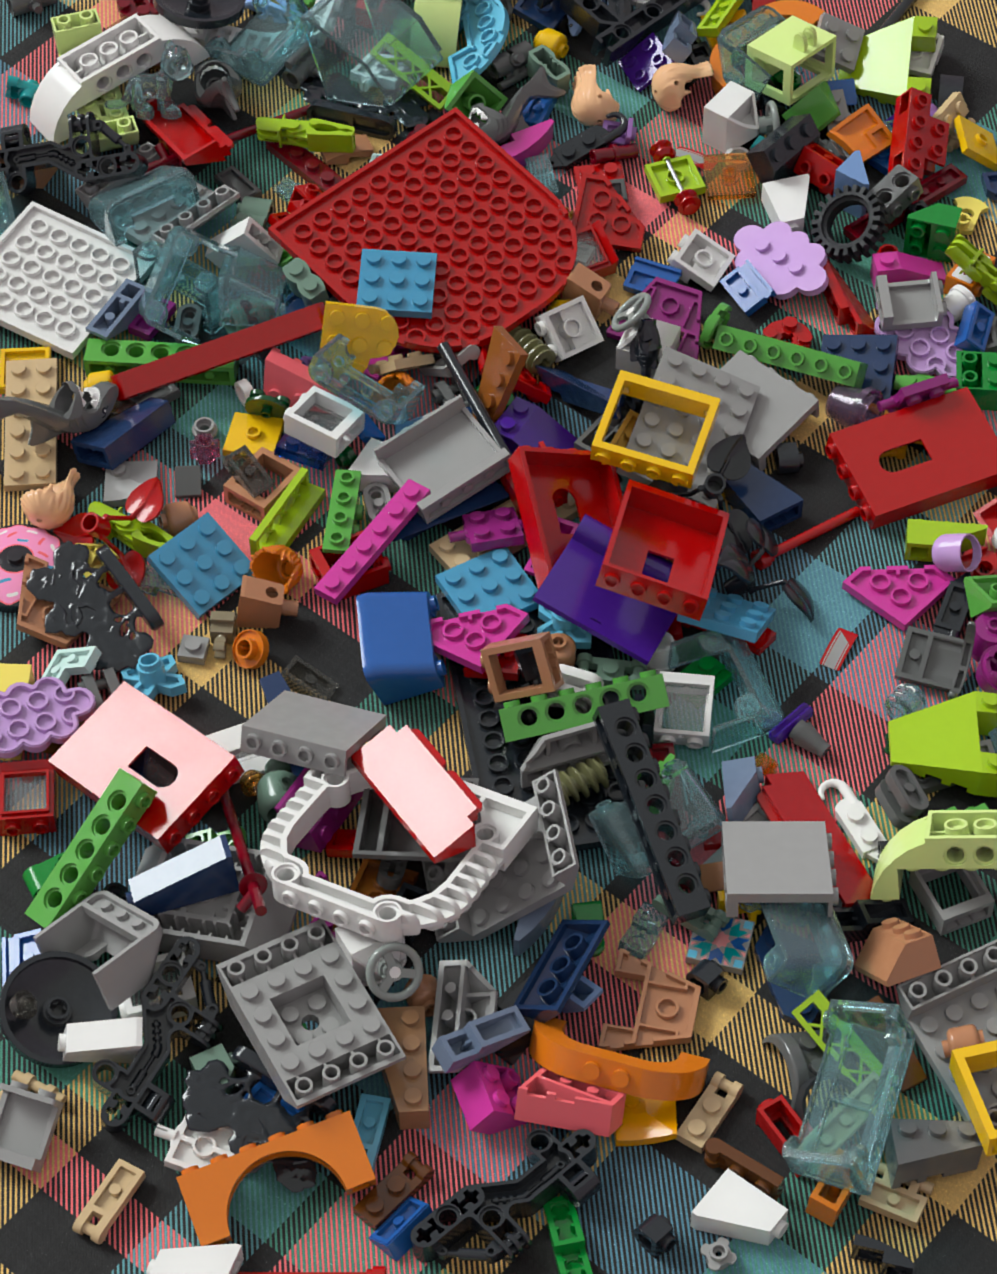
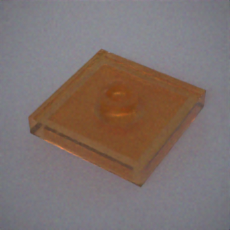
M746 153L703 155L707 200L755 198L753 167Z

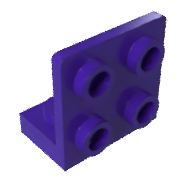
M654 32L618 61V64L638 92H641L651 84L653 74L659 67L676 63L662 52L663 42Z

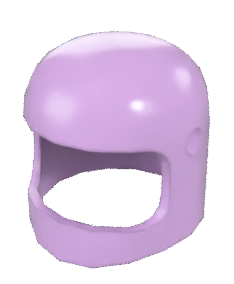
M970 533L944 534L939 536L933 543V563L944 572H971L981 562V545L976 537ZM964 538H968L971 541L973 548L972 562L968 568L963 566L961 560V544Z

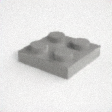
M823 12L820 15L817 27L837 36L835 67L851 74L855 70L865 30ZM825 48L811 57L825 63Z

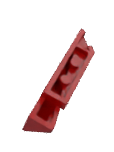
M827 259L823 269L827 273L829 282L823 291V295L838 326L848 324L853 335H876L874 332L875 322L830 260Z

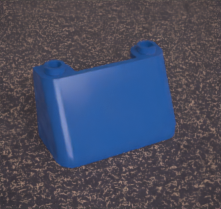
M367 592L356 597L363 672L366 681L385 706L445 687L444 676L447 675L444 661L442 659L438 660L434 653L431 618L436 617V611L440 609L436 596L431 595L429 592Z

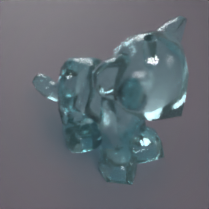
M168 40L164 44V51L161 56V70L154 74H138L132 77L127 83L123 97L119 100L106 101L105 107L115 110L131 104L133 112H136V118L151 120L154 118V108L146 100L157 99V111H160L161 117L166 119L182 117L176 102L171 99L173 81L183 80L193 73L194 65L190 54L182 46L175 45L172 40Z

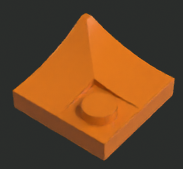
M869 103L845 118L826 134L849 155L854 151L860 150L863 163L891 147L892 133Z

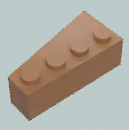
M425 1006L377 1008L406 1055L405 1060L382 1070V1076L391 1098L400 1130L430 1128Z

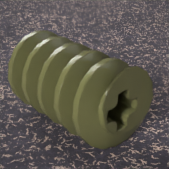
M518 325L508 332L529 354L524 368L531 374L539 375L535 365L551 368L556 359L555 352L548 345L544 344L541 339H538L529 328H523Z
M595 756V759H586L585 764L583 762L577 763L575 768L569 766L565 772L558 771L566 807L570 805V796L575 802H579V792L588 798L590 796L589 788L597 794L600 791V783L605 789L610 787L608 773L603 762L597 756Z

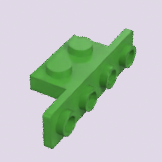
M341 469L335 471L322 546L324 553L344 554L350 547L352 534L361 531V526L358 525V520L362 521L364 516V505H359L361 471Z

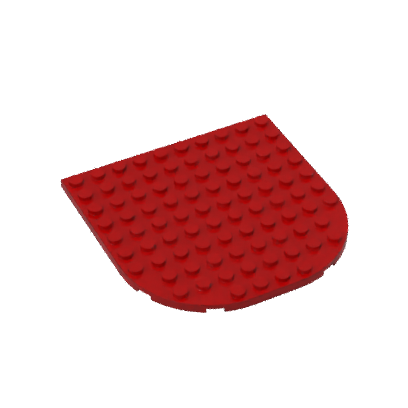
M456 107L268 228V234L294 259L297 257L304 260L308 264L311 273L317 275L323 281L325 288L341 303H357L362 249L437 253L432 319L394 317L399 333L396 345L431 353H439L437 347L442 342H448L453 352H460L468 345L484 346L490 343L494 326H503L507 332H510L545 308L563 291L567 285V277L575 267L577 257L575 226H573L568 216L569 213L562 202Z

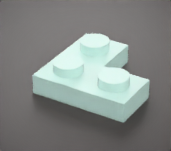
M97 646L59 649L54 654L41 678L55 677L66 685L71 675L91 674L102 652Z

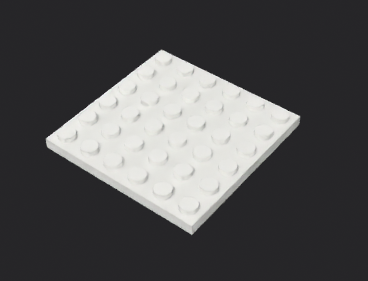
M32 201L0 236V326L44 347H51V350L74 360L87 344L88 338L94 336L86 332L88 324L126 278L139 283L155 265V257Z

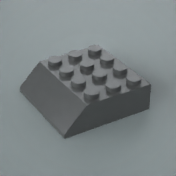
M461 778L463 781L480 786L479 778ZM364 789L352 857L359 859L432 861L374 789ZM471 849L440 862H461Z

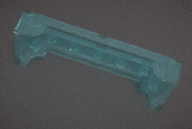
M831 999L829 1008L823 1015V1026L827 1029L829 1037L798 1137L792 1135L788 1141L784 1142L782 1156L793 1173L859 1195L870 1196L916 1036L899 1004Z

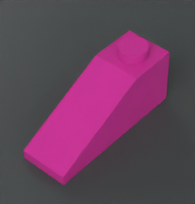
M898 251L872 254L870 277L874 288L876 276L887 275L888 283L926 280L930 278L931 272L934 271L937 272L938 280H942L943 285L945 284L946 273L943 264L940 262Z

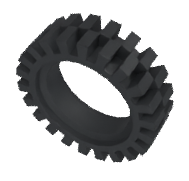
M849 185L843 186V192L839 188L834 189L835 197L829 193L825 196L828 200L827 204L820 201L818 206L822 208V211H814L813 215L818 220L811 221V225L815 228L811 229V233L815 237L813 239L814 242L820 244L831 259L839 263L845 261L847 264H852L853 259L856 262L862 261L861 255L866 258L870 257L871 254L868 251L870 248L875 252L879 249L875 243L877 241L884 242L885 238L881 233H888L889 228L884 224H890V221L886 216L889 213L884 207L885 204L872 191L863 186L853 185L851 188ZM852 205L866 207L869 221L864 233L850 243L842 244L835 242L832 237V225L836 216L842 210Z

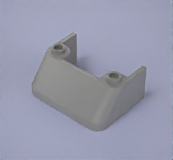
M98 891L88 896L33 936V939L40 953L52 951L69 952L80 955L91 962L99 959L105 952L113 955L114 957L92 972L108 1009L112 1011L136 992L145 988L152 979L163 929L157 918L130 903L128 904V902L109 891Z

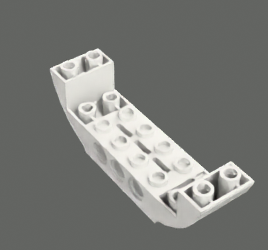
M135 13L57 58L58 62L48 71L34 95L29 120L48 141L61 143L69 138L68 114L175 53H178L190 67L197 65L211 55L182 26L169 21L164 16H138Z

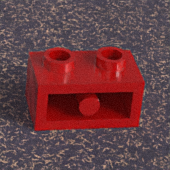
M814 143L803 147L793 172L798 175L809 174V183L817 186L821 193L833 195L835 172L844 160Z

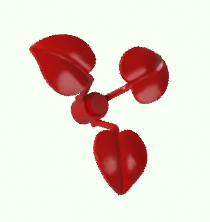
M157 477L151 478L131 492L125 503L126 511L131 514L129 516H114L105 513L101 517L94 512L79 513L62 526L55 528L53 533L64 543L71 541L73 545L75 543H94V537L100 539L119 556V562L139 587L146 571L144 558L135 550L129 551L124 556L107 539L111 533L109 521H133L137 518L142 523H148L157 518L164 505L161 481ZM107 572L106 579L108 585L113 589H117V584Z

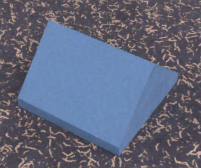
M860 150L854 151L836 169L834 189L839 188L843 192V186L849 185L851 188L853 185H858L869 190V181ZM852 205L843 211L860 218L866 214V207Z

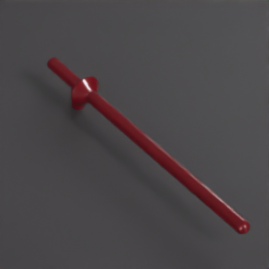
M310 104L284 113L286 119L295 120L306 116ZM283 114L273 118L282 119ZM256 124L227 134V136L233 142L255 135L257 134ZM158 143L154 148L160 159L148 163V169L144 175L170 165H174L176 169L180 170L183 162L170 149L168 154L163 143Z
M228 789L221 796L220 801L244 875L238 887L244 897L236 907L241 912L246 913L253 904L256 915L264 916L267 913V908L262 894L267 889V879L262 874L255 873Z

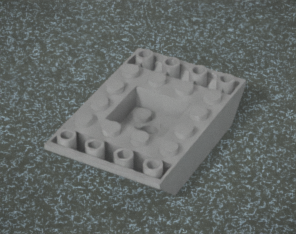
M182 838L181 842L168 854L153 844L145 849L135 876L205 843V841ZM229 845L239 884L244 875L235 846ZM247 848L255 873L262 874L267 879L268 886L264 894H262L267 913L264 916L256 915L253 904L246 913L238 910L236 906L244 896L240 891L152 915L158 919L163 929L158 952L169 953L179 938L190 936L199 942L200 959L224 962L290 933L298 910L289 908L275 900L272 882L263 867L260 850ZM188 949L187 952H184L185 956L188 954L192 955V950Z
M319 919L216 965L231 1009L283 1100L296 1109L406 1059L405 1053L323 919ZM306 1021H315L319 1026L314 1030H307L302 1025Z

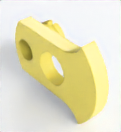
M973 197L954 198L953 203L957 207L962 208L959 234L972 235L981 214L988 212L989 207L981 200Z

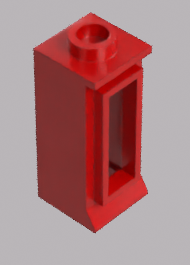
M781 1094L775 1099H766L758 1106L755 1124L760 1126L791 1167L796 1178L809 1172L810 1169L793 1153V1148L774 1124L781 1121L798 1145L811 1132Z

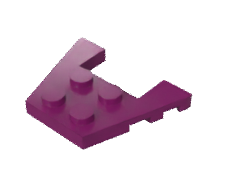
M655 277L642 291L649 293L652 299L646 313L650 318L680 326V335L683 338L677 351L698 360L703 301L702 291ZM621 320L619 324L626 322V320ZM611 325L606 331L607 337L619 341L624 331H614Z

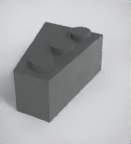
M889 1118L883 1140L891 1190L900 1188L901 1183L913 1180L921 1183L925 1182L927 1177L941 1174L942 1177L976 1170L983 1150L972 1121Z

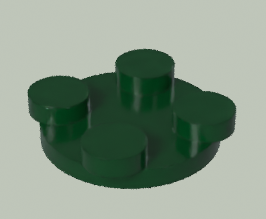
M252 389L250 397L246 399L245 410L249 414L261 415L264 418H283L285 411L289 408L290 399L285 396H276V398L267 396L262 390Z

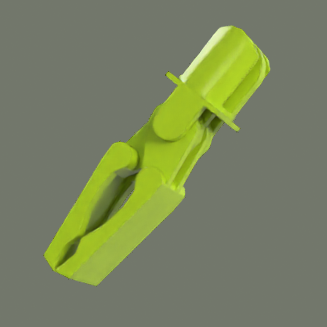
M283 114L282 119L257 117L256 119L257 139L279 143L280 148H282L283 144L304 147L311 152L353 153L356 149L355 129L353 126L312 118L309 121L286 119L285 114Z
M956 235L946 249L945 254L962 269L959 274L964 272L973 281L979 282L984 288L982 294L997 306V268L994 267L992 261L983 253L984 247L978 250L963 235Z
M97 501L90 503L88 507V513L94 512L101 517L105 513L114 516H126L123 514L122 507L115 510ZM136 518L133 521H109L111 533L107 537L110 541L115 537L132 550L140 553L144 558H147L151 553L173 538V536L152 522L142 523Z

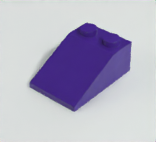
M519 397L513 400L495 423L511 454L515 452L518 446L529 445L531 447H538V442L544 441L546 447L570 449L574 448V442L577 440L574 435L539 406Z

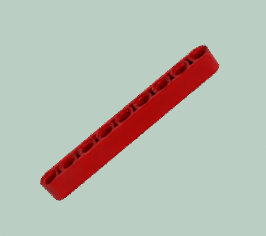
M324 302L313 304L110 377L111 382L119 387L117 399L118 401H124L322 331Z

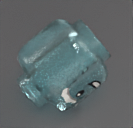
M910 683L897 685L885 700L886 713L891 720L922 710L926 706V699L922 690Z

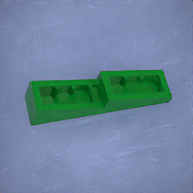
M563 1196L554 1197L543 1205V1211L559 1274H593L575 1206Z

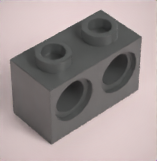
M900 164L895 166L870 190L885 204L884 207L889 213L886 216L889 218L890 223L901 216L903 211L924 192L919 177Z

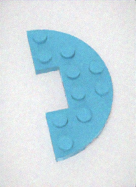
M463 0L459 31L464 27L467 46L448 57L452 84L471 70L480 75L492 63L503 47L508 35L510 21L508 11L500 0Z

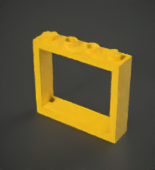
M620 370L592 442L590 459L602 462L603 465L608 464L619 467L626 472H636L646 475L653 480L659 479L672 483L674 486L680 485L691 489L718 417L721 399ZM621 394L705 418L688 466L603 442Z
M997 1040L954 1049L951 1052L949 1069L987 1157L997 1155V1130L993 1126L971 1073L997 1067Z

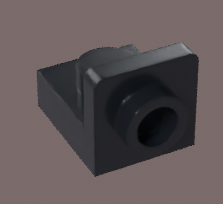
M529 647L514 651L513 653L522 679H520L521 685L527 683L529 685L541 684L542 681L533 648Z

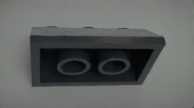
M810 113L791 116L748 151L746 155L760 183L792 177L795 174L793 170L803 147L814 143L818 144L820 132Z

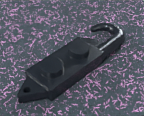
M611 112L606 115V118H618L621 122L614 130L608 132L602 126H591L554 148L553 155L547 163L546 169H565V171H568L573 166L589 158L591 149L606 148L607 144L626 132L628 127L626 116L620 112Z
M970 572L964 573L955 581H950L934 622V632L956 638L960 637L969 613L964 578L971 576Z

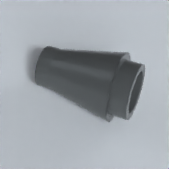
M800 720L789 734L793 744L820 758H823L831 748V745L826 742L810 721Z

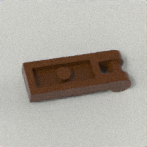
M710 1138L706 1141L704 1154L706 1166L710 1168L720 1167L725 1171L730 1169L777 1201L783 1192L784 1177L718 1138Z
M413 1151L408 1152L401 1162L353 1207L354 1214L376 1231L409 1197H413L432 1178L435 1170L428 1164L423 1165L419 1161V1156ZM410 1171L416 1174L412 1180L406 1176Z

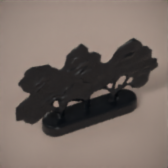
M341 71L329 73L323 78L315 77L312 82L304 83L299 87L305 92L303 100L310 103L307 109L309 120L316 118L353 126L356 134H366L369 137L390 140L395 136L398 129L395 119L399 120L406 127H413L418 124H426L430 118V115L421 109V106H427L429 103L412 89L399 91L397 86L394 90H383L381 87L374 85L366 91L362 87H356L352 79ZM330 95L336 96V98H337V102H336V103H334L335 101H333V100L330 101V99H329V96H330ZM344 104H352L358 106L359 109L344 106ZM390 112H395L394 115L388 116Z
M66 541L54 550V567L52 569L47 567L33 569L30 573V579L26 583L27 589L37 600H46L54 603L53 609L45 615V633L55 634L62 631L65 635L77 636L82 631L86 632L89 635V639L85 647L97 646L102 652L96 663L95 670L113 667L115 672H119L125 667L136 669L139 657L152 648L154 641L151 635L136 631V617H141L151 630L156 631L164 626L161 616L106 544L96 550V556L102 564V567L98 569L90 567L88 563L89 549L87 545H73L71 541ZM85 572H90L92 574L86 578L83 577V574ZM105 572H108L118 586L112 592L100 587L97 583ZM122 593L133 606V609L127 615L115 613L110 606L111 600ZM115 618H122L120 622L114 621ZM125 621H129L126 624L129 627L128 632L125 636H121L119 633L121 625ZM134 632L135 638L129 639L130 634Z
M241 1045L237 1046L232 1053L231 1061L238 1069L247 1074L246 1077H230L226 1064L216 1059L208 1061L201 1070H188L187 1076L184 1079L188 1088L182 1095L183 1107L187 1111L185 1118L188 1129L191 1131L212 1132L229 1126L234 1134L228 1140L230 1151L234 1154L240 1153L239 1149L251 1143H256L257 1146L268 1142V1137L276 1133L285 1132L287 1135L297 1131L296 1127L302 1124L303 1121H312L311 1112L325 1118L327 1114L336 1111L338 1108L336 1101L327 1095L303 1106L304 1110L294 1116L289 1115L286 1109L281 1106L282 1096L258 1054ZM223 1078L229 1080L228 1083L221 1084L220 1081ZM258 1080L277 1091L270 1102L262 1103L253 1097L251 1086L255 1081ZM233 1084L238 1088L243 1084L244 1087L235 1094L229 1095L224 1091L225 1088ZM245 1091L248 1092L247 1099H244L242 1096ZM301 1157L273 1159L261 1164L250 1172L257 1173L264 1164L272 1163L276 1173V1180L291 1192H302L304 1188H311L316 1185L317 1169L314 1166L316 1162Z

